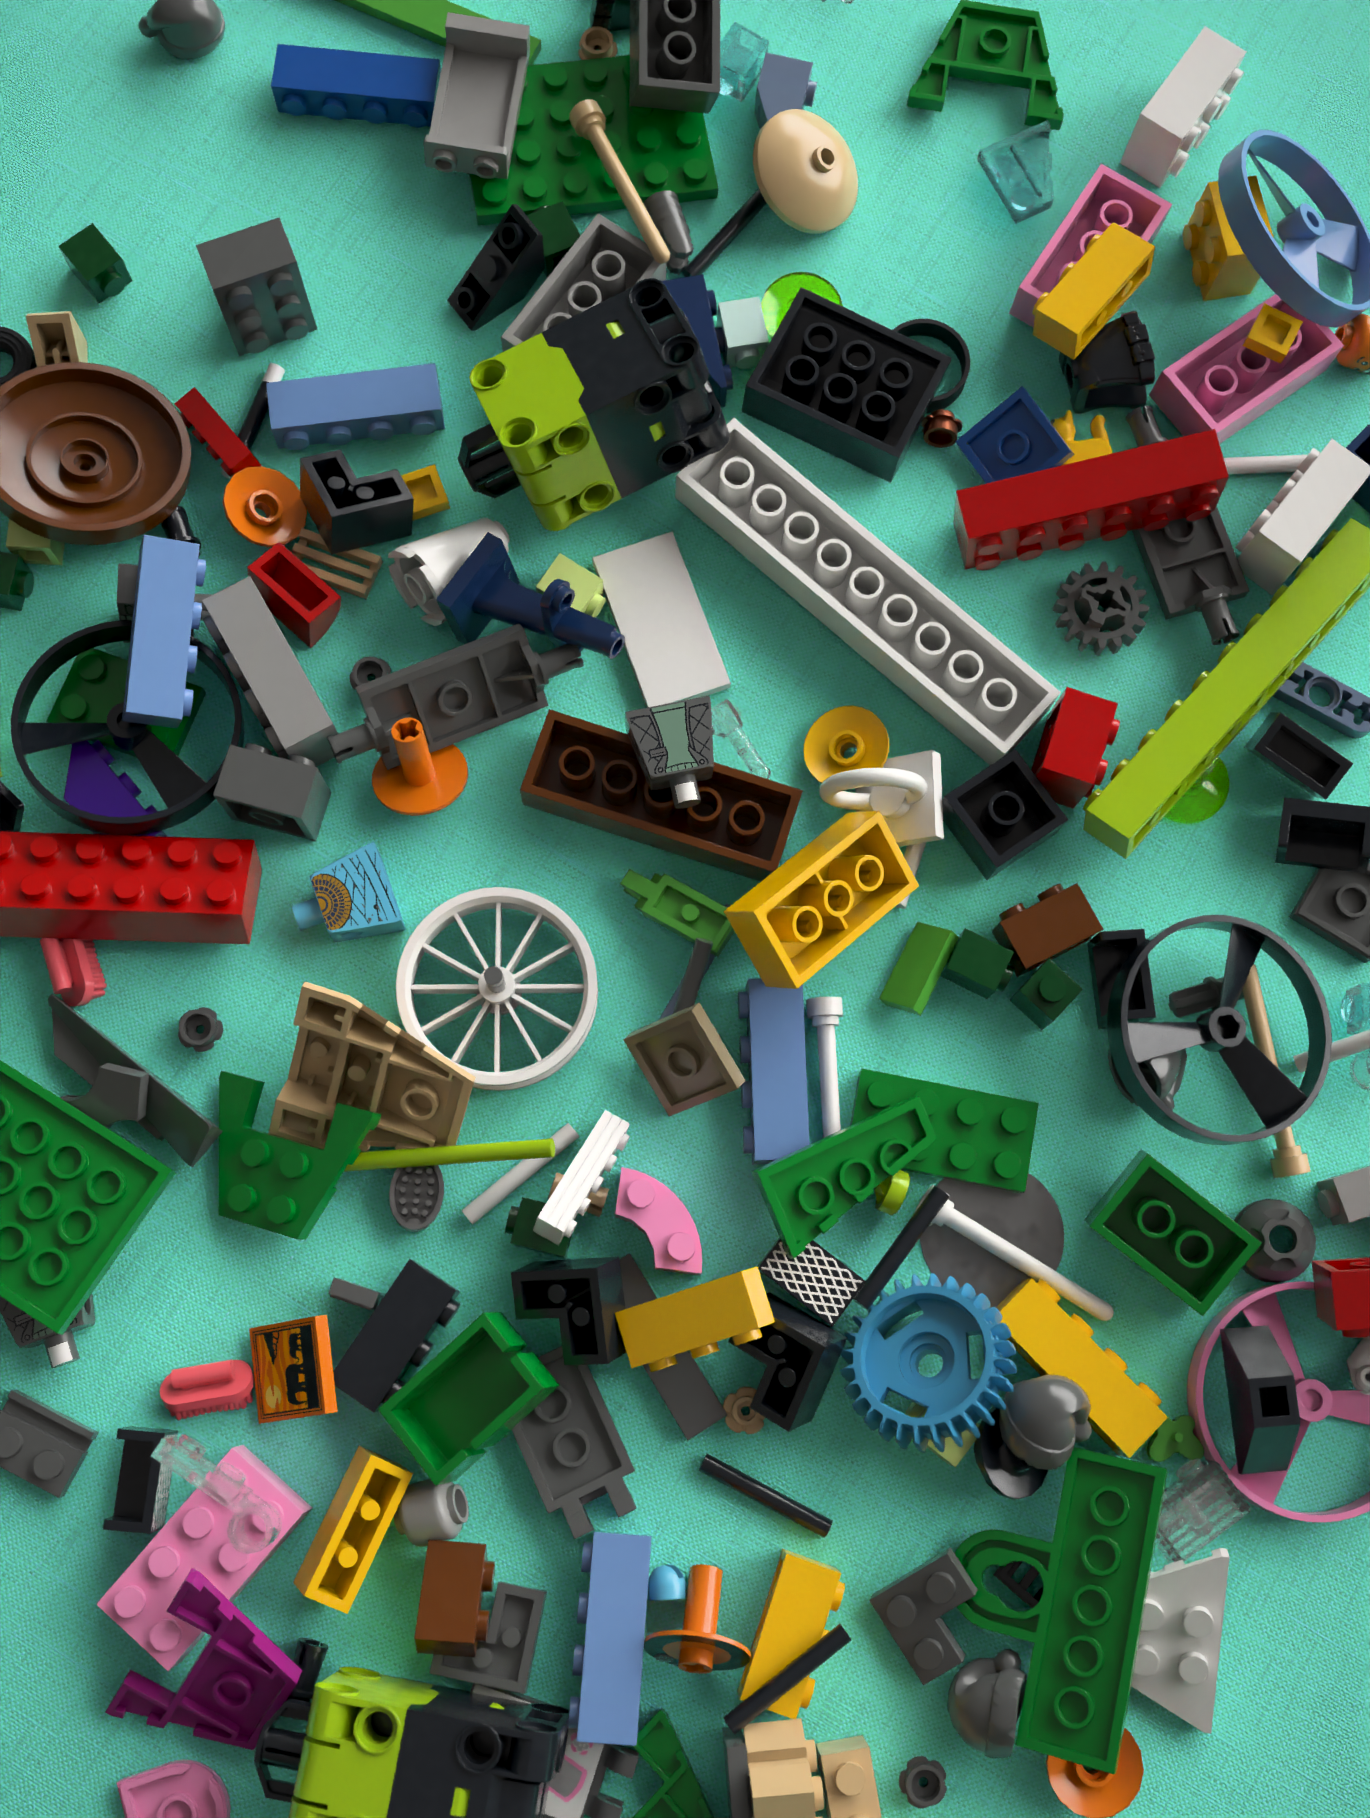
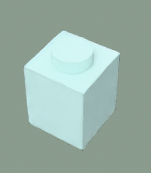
M753 297L718 303L716 325L722 328L724 335L725 352L722 354L725 365L729 364L730 368L738 367L740 369H749L757 366L769 344L760 298Z

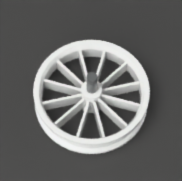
M505 887L482 888L447 900L429 913L416 927L406 943L399 961L396 978V999L399 1014L407 1033L442 1056L444 1055L431 1044L426 1035L481 1005L482 1009L450 1061L476 1077L473 1088L494 1091L513 1090L530 1086L550 1077L566 1065L583 1045L591 1030L597 1008V972L594 958L585 936L576 923L558 906L541 896L520 889ZM502 908L524 911L537 916L507 967H502ZM486 909H496L495 966L488 967L461 920L462 917ZM456 921L482 965L483 973L479 974L429 946L430 943L442 930ZM543 921L551 924L569 942L567 945L513 974ZM573 951L579 960L584 984H520L524 979ZM426 952L474 979L478 984L414 985L420 960ZM522 993H583L581 1009L574 1026L567 1024L521 998ZM414 994H477L474 998L423 1027L420 1026L414 1005ZM518 1005L569 1033L565 1040L543 1059L514 1011ZM489 1013L495 1014L494 1072L474 1070L460 1065L459 1062ZM509 1013L537 1062L518 1070L501 1072V1015Z

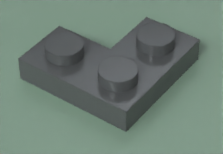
M951 1547L875 1592L869 1600L923 1685L961 1664L966 1656L941 1616L974 1597L978 1589Z
M498 1582L487 1641L477 1642L476 1658L434 1654L430 1674L525 1694L528 1688L547 1591Z

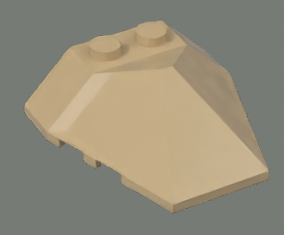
M304 982L293 1025L299 1026V1032L288 1079L276 1098L269 1134L324 1149L336 1104L341 1103L382 1114L375 1130H369L358 1147L361 1151L368 1152L370 1146L395 1147L396 1150L456 1145L476 1077L353 997Z

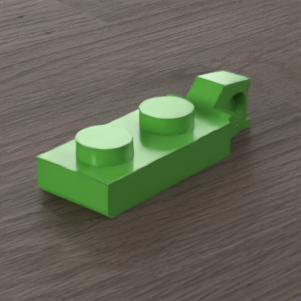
M629 869L620 883L624 887V892L638 900L634 906L645 917L692 943H695L696 938L713 942L711 954L717 957L720 956L734 933V929L723 912L727 907L665 873L663 876L655 873L652 879L649 880Z

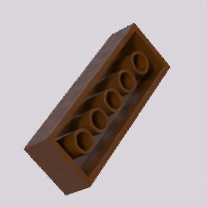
M549 709L520 788L522 803L525 806L761 882L779 866L803 790L714 762L712 778L697 782L701 802L689 808L677 809L674 807L670 787L658 790H651L627 734Z

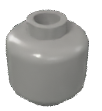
M431 1479L409 1484L394 1514V1523L398 1532L401 1535L405 1534L408 1540L418 1547L427 1546L428 1539L442 1541L454 1539L462 1530L463 1523H466L469 1516L465 1492L459 1484H454L453 1482L435 1486Z

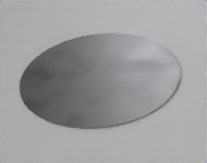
M1028 1173L1026 1191L1024 1193L945 1178L936 1186L949 1194L948 1200L954 1203V1209L1053 1270H1057L1064 1247L1063 1222L1053 1197L1034 1176ZM935 1223L928 1226L920 1237V1244L926 1264L931 1273L938 1277L942 1287L949 1276L955 1278L960 1288L968 1282L976 1291V1296L983 1293L988 1297L991 1302L990 1308L997 1307L1022 1280L1031 1278L945 1224L941 1227Z

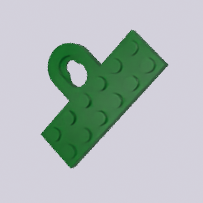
M1074 1447L1067 1461L1052 1543L1003 1530H985L968 1537L955 1551L954 1554L978 1589L974 1597L957 1606L961 1614L980 1628L1034 1643L1016 1737V1746L1115 1775L1117 1773L1168 1473L1167 1469ZM1015 1561L1026 1562L1032 1565L1040 1573L1043 1581V1594L1040 1602L1034 1608L1024 1612L1015 1611L1007 1607L999 1596L989 1593L983 1585V1574L988 1567L992 1565L1006 1566Z

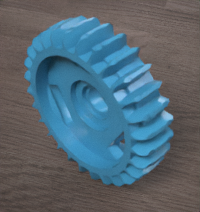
M931 1273L927 1285L923 1286L918 1276L913 1274L912 1286L905 1289L900 1281L895 1279V1293L889 1296V1294L882 1290L879 1294L881 1302L876 1306L874 1304L871 1305L867 1310L869 1314L865 1319L856 1315L853 1316V1321L860 1328L858 1333L845 1332L847 1340L854 1346L852 1349L842 1350L841 1352L843 1359L848 1364H851L840 1370L845 1380L851 1382L844 1387L845 1392L851 1399L855 1400L852 1406L857 1414L865 1416L863 1419L864 1423L873 1431L878 1429L879 1435L888 1442L895 1436L896 1443L901 1448L907 1449L913 1439V1443L919 1452L925 1453L928 1441L931 1439L935 1447L940 1452H944L945 1438L951 1437L958 1447H962L961 1433L965 1430H968L976 1438L980 1437L976 1425L979 1420L982 1419L984 1422L994 1425L995 1421L989 1413V1409L992 1406L1002 1410L1006 1409L1005 1403L998 1395L999 1391H1014L1011 1382L1003 1377V1375L1017 1373V1367L1014 1362L1006 1359L1016 1354V1348L1013 1343L1007 1340L1011 1337V1331L1007 1324L1004 1322L1000 1323L1003 1320V1316L998 1308L995 1306L990 1308L991 1302L985 1294L981 1293L976 1296V1291L968 1282L960 1288L955 1278L949 1276L942 1287L938 1277ZM923 1311L921 1316L886 1340L883 1338L901 1319L915 1312ZM968 1336H983L984 1367L980 1379H971ZM928 1354H937L943 1359L941 1371L933 1377L920 1375L918 1369L921 1359ZM892 1391L928 1410L924 1417H910L883 1404L888 1392Z

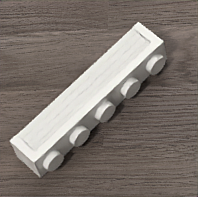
M607 1110L604 1111L537 1217L533 1229L535 1233L557 1245L560 1244L564 1236L568 1238L571 1236L577 1225V1222L574 1221L577 1214L584 1215L591 1202L588 1199L590 1193L596 1194L604 1181V1178L601 1177L604 1170L607 1172L611 1171L617 1160V1157L614 1155L617 1149L623 1151L630 1138L626 1134L630 1125L629 1122L620 1119L616 1115H612Z

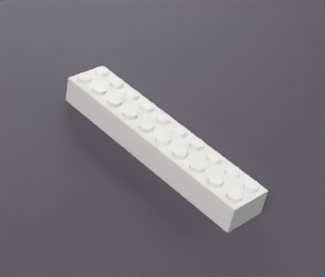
M733 418L727 424L730 434L727 445L720 451L709 454L687 465L676 475L675 498L986 763L992 765L1010 753L1050 710L1061 692L745 426Z

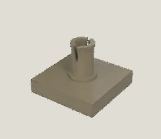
M700 1002L635 1030L624 1039L668 1116L737 1090L746 1081Z

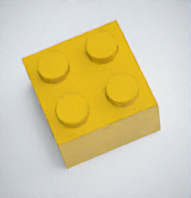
M1248 176L1249 186L1256 206L1273 236L1257 176ZM1218 181L1208 182L1200 200L1195 204L1194 212L1188 224L1183 229V244L1186 250H1190L1193 260L1192 277L1194 284L1200 287L1203 301L1248 295L1252 292L1260 275L1249 262L1232 232L1221 202Z

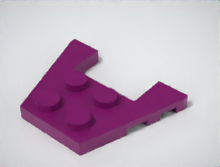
M191 1568L166 1612L211 1635L177 1692L174 1693L130 1669L105 1713L122 1719L126 1712L148 1717L147 1725L163 1729L168 1722L194 1728L193 1736L254 1750L263 1725L272 1718L295 1688L302 1670L198 1570Z

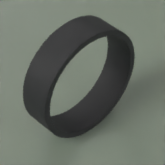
M914 319L898 325L893 329L894 331L906 337L921 335L936 338L948 345L956 354L961 366V380L949 392L934 397L926 413H932L935 410L948 407L961 394L969 374L970 354L965 341L953 328L937 320Z

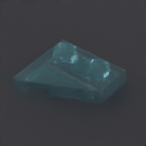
M1048 120L982 148L978 154V162L1015 224L1050 209L1054 200L1053 181L1050 178L1052 153H1049L1051 129Z

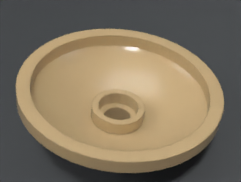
M800 109L782 111L762 126L754 144L753 167L758 187L769 207L786 224L805 233L821 234L841 225L854 209L858 194V176L852 153L840 133L825 119L812 112Z

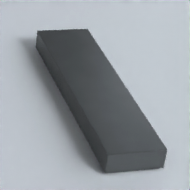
M629 1253L620 1259L625 1309L657 1299L631 1254ZM685 1351L675 1355L678 1364L654 1372H650L648 1364H644L643 1367L686 1439L690 1440L727 1416V1413L695 1360L692 1359L690 1352Z

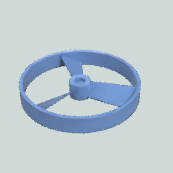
M1258 130L1250 134L1225 155L1218 173L1221 202L1232 232L1242 251L1260 277L1289 307L1306 319L1326 327L1343 326L1370 308L1369 232L1342 186L1328 169L1307 149L1293 139L1275 131ZM1247 154L1251 157L1286 216L1277 224L1278 235L1284 243L1283 249L1279 247L1268 230L1252 196L1246 170ZM1256 156L1271 162L1290 176L1311 198L1325 219H1321L1316 210L1306 203L1301 204L1295 209ZM1317 253L1350 270L1353 286L1352 305L1338 301L1320 290Z

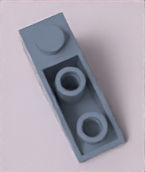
M766 52L757 85L754 111L759 129L769 119L782 111L790 109L804 110L805 106H813L817 82L811 80L812 62Z

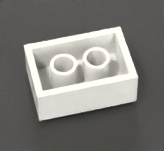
M1205 26L1140 113L1120 164L1158 188L1163 185L1170 174L1177 177L1190 156L1187 153L1192 147L1197 149L1210 130L1211 126L1208 124L1213 118L1218 120L1231 101V97L1228 95L1233 92L1244 74L1239 67L1247 51Z
M1333 439L1330 440L1322 452L1313 448L1235 547L1242 552L1237 558L1242 573L1273 595L1303 561L1370 475V465Z

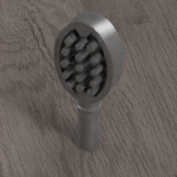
M438 1165L397 1168L392 1177L389 1192L390 1208L393 1217L399 1226L407 1231L418 1232L426 1229L437 1217L443 1202L444 1182L441 1170Z

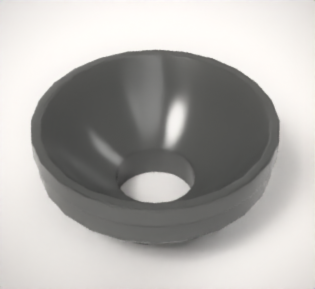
M1265 1199L1247 1205L1236 1216L1234 1221L1262 1243L1242 1267L1247 1274L1264 1282L1279 1283L1299 1276L1308 1268L1314 1257L1316 1237L1308 1217L1299 1208L1282 1200ZM1275 1226H1284L1292 1234L1293 1245L1286 1253H1279L1270 1245L1269 1235Z

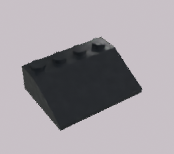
M801 287L746 384L742 412L891 483L909 450L952 358Z

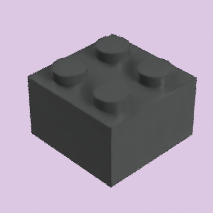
M247 743L245 748L234 745L229 746L213 796L232 820L316 841L331 791L319 769L314 767L315 763L312 760L298 755H289L288 760L272 756V752L265 747Z

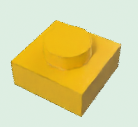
M1264 303L1242 346L1281 364L1303 321Z
M435 464L401 475L414 497L413 521L450 509L449 501Z

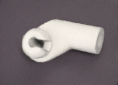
M1363 1337L1347 1360V1367L1353 1386L1357 1390H1363L1359 1392L1365 1395H1370V1337Z

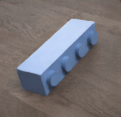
M435 363L266 383L271 431L278 449L302 450L309 445L323 443L344 445L351 440L365 438L386 440L393 435L407 433L428 435L435 430L445 429L440 385Z
M149 535L143 536L139 550L122 721L178 728L183 716L190 717L193 690L185 689L187 672H195L197 661V646L190 645L191 629H199L202 603L194 602L195 586H203L206 571V560L198 559L200 544Z
M758 978L748 979L746 992H738L739 1019L747 1018V1036H740L739 1040L740 1063H748L749 1081H745L741 1085L742 1108H750L751 1126H743L744 1154H752V1165L769 1164L810 1145L803 984L798 989L766 987L762 979Z
M594 1532L593 1542L583 1543L581 1572L590 1573L589 1593L579 1592L577 1623L586 1624L585 1645L575 1644L573 1675L582 1676L581 1696H571L568 1723L569 1728L578 1729L577 1742L637 1746L652 1536Z

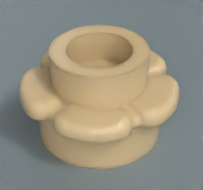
M599 26L591 27L583 33L579 41L581 49H579L578 53L581 60L615 57L617 54V44L613 41L612 34L606 28Z
M741 1387L735 1394L730 1393L725 1398L723 1408L727 1413L725 1422L732 1431L736 1433L745 1431L747 1434H754L763 1428L764 1416L751 1408L749 1415L745 1416L741 1412L744 1406L750 1407L757 1391L756 1389Z

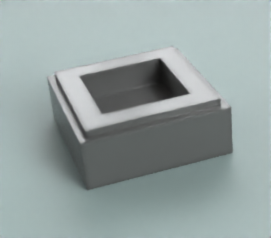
M339 1278L333 1279L328 1293L331 1294L330 1297L375 1311L384 1296V1293Z

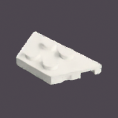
M1225 1548L1212 1550L1211 1557L1185 1564L1183 1560L1164 1565L1159 1571L1150 1573L1131 1687L1203 1733L1209 1734L1212 1731L1230 1558L1228 1549Z

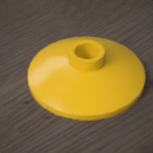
M842 706L826 712L811 726L804 742L806 766L820 783L834 774L848 770L882 768L889 753V736L884 724L873 712L858 706ZM848 748H857V752L852 757L844 758V752Z

